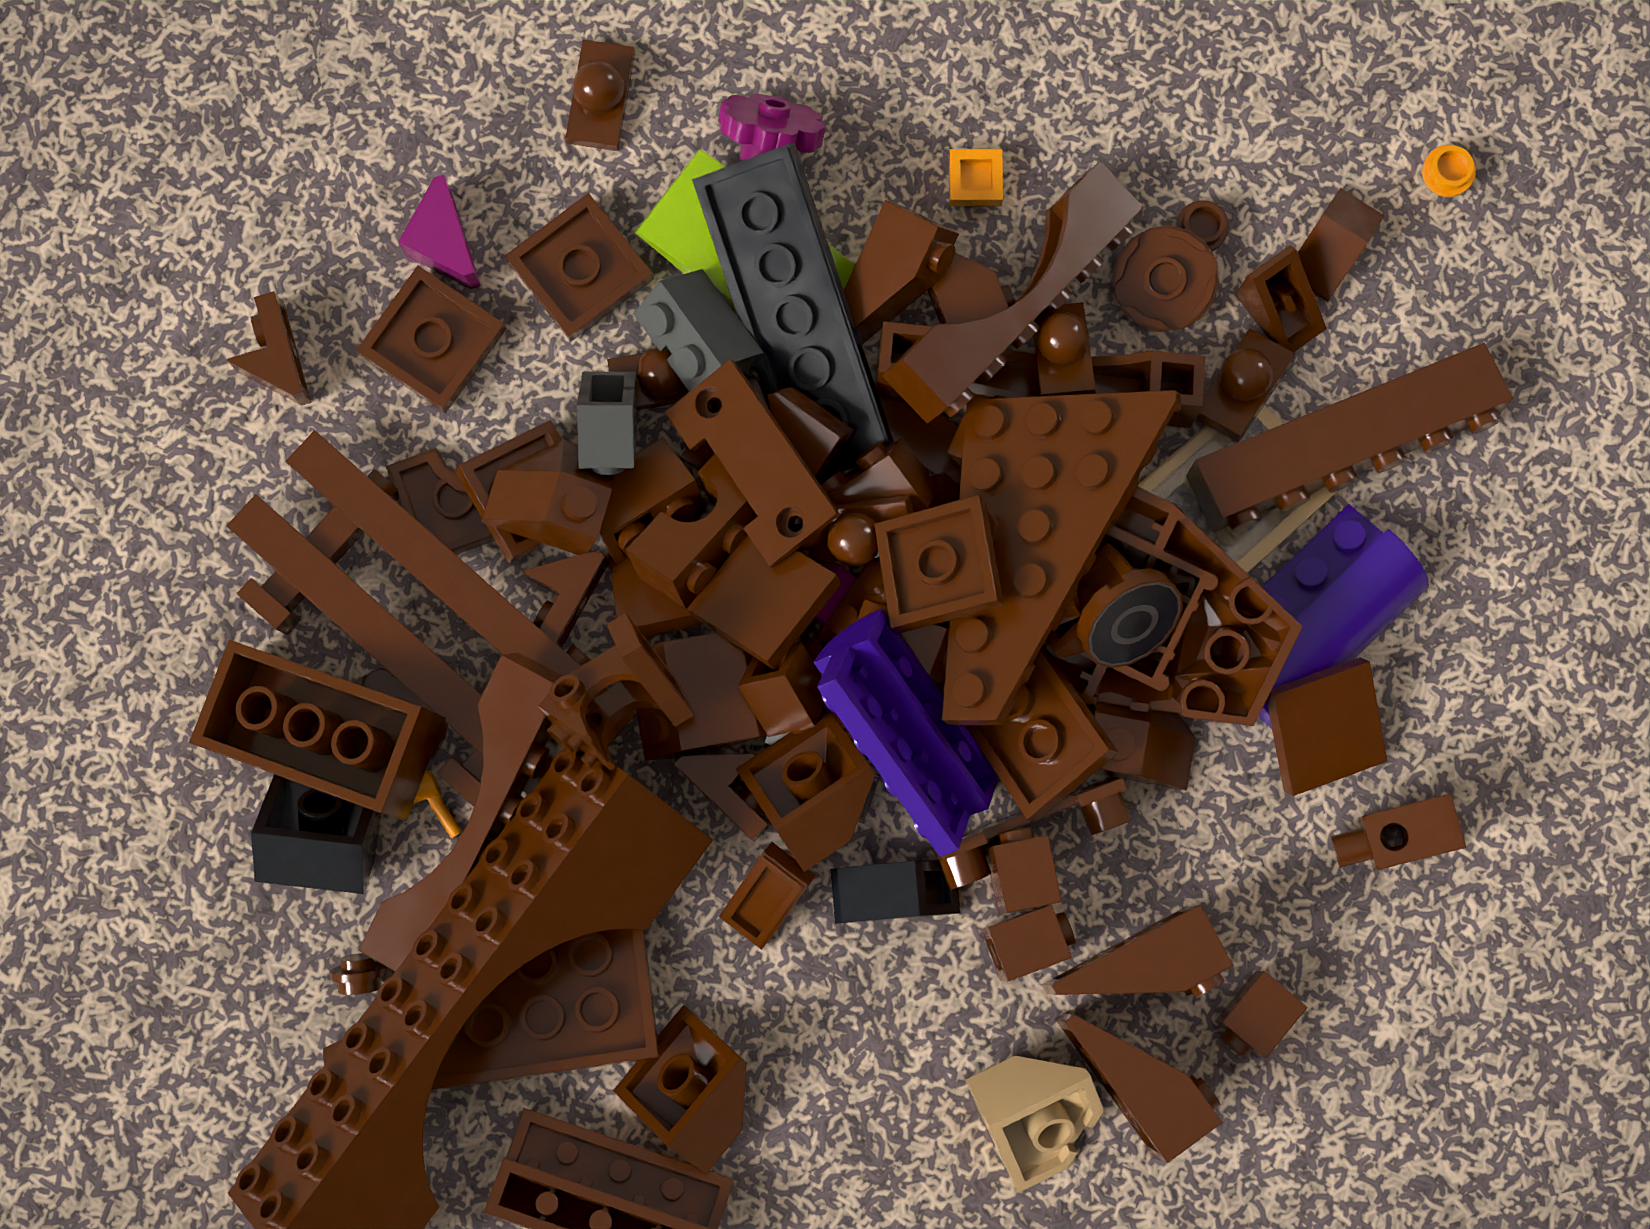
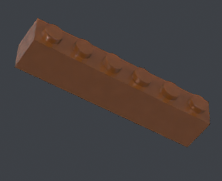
M1482 343L1198 458L1192 464L1186 478L1212 532L1214 533L1228 526L1232 532H1238L1259 522L1262 519L1260 515L1262 512L1278 506L1280 512L1283 513L1303 505L1310 500L1309 493L1324 487L1327 488L1329 493L1346 488L1359 479L1358 473L1372 467L1375 468L1377 473L1388 471L1403 463L1407 459L1405 454L1422 447L1425 454L1439 450L1454 440L1453 434L1468 428L1472 434L1483 432L1502 420L1499 414L1514 398L1486 344Z

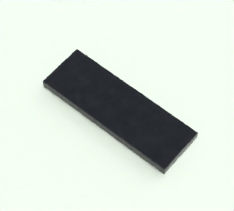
M795 143L787 144L692 179L738 318L764 352L756 360L754 366L769 410L767 394L783 388L794 387L854 429L824 477L837 469L843 472L857 467L855 459L877 442L881 441L885 447L894 443Z

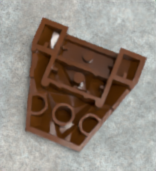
M1137 486L1117 523L1114 521L1111 523L1094 554L1109 543L1122 554L1134 570L1151 568L1164 572L1182 594L1183 610L1176 628L1166 641L1150 655L1122 667L1108 668L1097 665L1086 652L1061 658L1047 642L1045 647L1085 704H1111L1131 707L1130 710L1149 712V710L1182 714L1183 717L1254 726L1303 625L1228 556L1214 540L1208 537L1188 518L1175 503Z

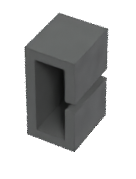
M703 269L659 281L633 313L660 352L667 349L670 350L672 354L667 361L689 392L729 359L734 360L743 374H745L764 353Z
M582 372L577 401L579 468H591L592 472L600 475L618 474L623 472L624 468H634L637 439L636 372Z

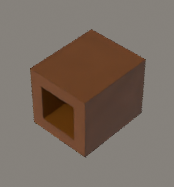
M1255 971L1214 1022L1225 1030L1220 1039L1239 1056L1246 1059L1252 1053L1258 1058L1266 1059L1308 1007L1265 971Z

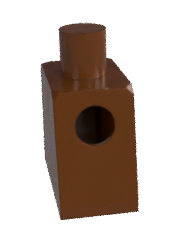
M1451 793L1359 817L1360 829L1331 836L1340 868L1370 860L1373 870H1380L1467 848ZM1397 826L1402 831L1403 843L1402 845L1386 848L1381 841V832L1384 829Z

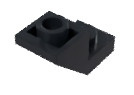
M939 860L906 861L830 869L835 924L961 913L959 889L949 888Z

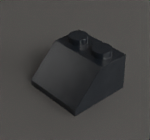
M274 774L251 831L255 882L364 894L375 862L381 813Z

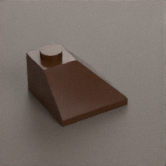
M828 708L822 711L815 727L799 734L788 733L736 768L804 872L851 841L875 777V773Z
M683 1005L658 1035L660 1058L637 1061L613 1091L667 1147L707 1174L743 1130L747 1062Z

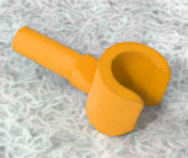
M426 770L413 804L428 799L431 810H433L452 839L460 834L462 829L444 804L435 775Z

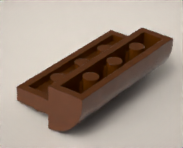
M524 1108L507 1156L502 1160L483 1213L526 1229H718L734 1179L711 1171L706 1174L694 1165Z

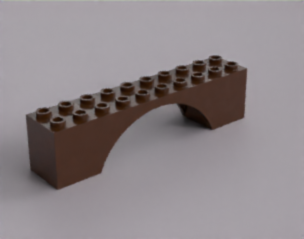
M565 749L561 750L554 757L549 770L534 790L520 802L510 822L499 836L485 848L482 858L468 877L451 893L446 906L430 927L416 939L411 952L399 968L381 985L377 997L358 1022L347 1030L342 1043L321 1070L312 1076L307 1089L289 1113L278 1121L264 1146L251 1163L247 1164L238 1174L236 1182L229 1190L228 1195L254 1229H424L440 1207L430 1189L424 1164L423 1126L426 1106L440 1064L453 1039L466 1020L503 980L536 956L563 942L604 930L625 928L647 930L712 843L713 839L615 765L616 768L610 771L597 761L592 768H589L580 759L585 754L581 749L577 752L574 750L572 753Z

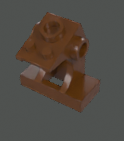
M626 612L607 624L615 645L573 672L557 679L552 684L549 694L538 705L553 723L547 729L548 733L569 753H572L574 750L577 752L579 749L585 752L580 759L589 768H592L597 761L610 771L616 768L609 753L608 744L617 735L616 723L628 713L639 708L651 707L664 712L675 727L694 715L679 681ZM617 681L621 682L594 699V696L608 685Z

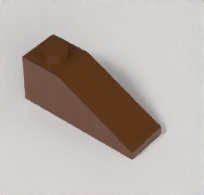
M885 200L844 288V293L862 345L882 329L883 321L890 322L936 284L939 276L947 271L954 259L956 251L954 244L959 233L907 207Z

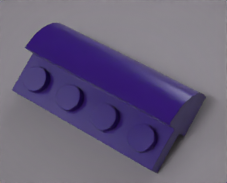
M1350 504L1340 511L1262 586L1303 625L1273 688L1355 659L1429 588L1428 576L1411 550L1390 529L1383 533ZM1266 701L1258 717L1272 729Z
M883 609L877 610L848 626L819 653L814 661V664L822 674L817 688L821 692L822 699L828 709L838 715L851 733L857 749L862 754L867 755L880 773L888 792L892 796L897 797L909 813L918 833L923 838H927L939 856H943L959 850L970 816L989 809L999 776L964 725H948L942 720L944 696L902 636L891 629L889 618Z

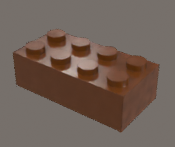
M229 640L189 743L379 813L407 821L446 717L421 706Z

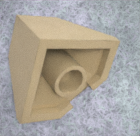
M1013 1056L965 1080L1018 1193L1068 1169L1078 1153L1074 1143L1084 1127L1094 1128L1104 1112L1092 1078L1085 1068Z

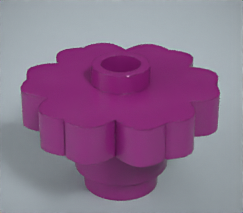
M751 94L750 98L740 95L729 96L728 99L721 101L718 122L721 124L720 132L734 142L741 143L739 153L741 161L795 143L797 151L812 153L822 147L826 125L822 123L823 116L811 107L803 104H791L783 97L764 94Z

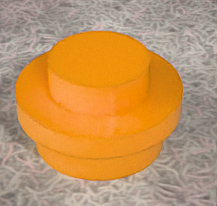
M1442 145L1435 148L1426 157L1422 166L1424 183L1433 193L1442 197H1456L1463 194L1472 185L1476 175V166L1472 156L1464 148L1455 145Z

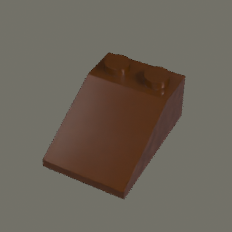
M1195 905L1180 909L1043 983L1042 986L1046 994L1051 995L1185 992L1186 996L1194 994L1196 997L1223 983L1225 980L1220 972L1233 966V963L1201 905Z
M1063 1013L1055 1019L1153 1156L1169 1163L1223 1123L1214 1111L1221 1104L1214 1092L1201 1077L1196 1079L1192 1074L1189 1076L1076 1015Z

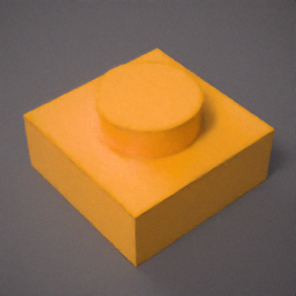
M950 149L949 206H1002V149Z

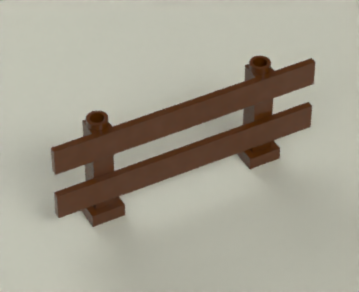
M314 430L285 462L327 498L334 507L305 538L263 499L255 494L226 526L276 571L264 584L250 578L236 594L271 626L286 635L302 620L293 610L306 597L430 709L446 717L445 722L469 742L475 750L463 763L451 757L437 774L474 807L479 795L484 765L483 730L477 706L482 694L343 572L336 563L365 532L502 655L519 652L562 676L573 672L591 659L574 644L565 652L393 500L392 496L398 489L376 469H373L366 476ZM605 687L594 696V699L608 691V689ZM633 711L616 723L617 735L614 740L636 716ZM550 755L539 775L534 779L529 778L523 790L527 795L534 790L549 770L553 761Z

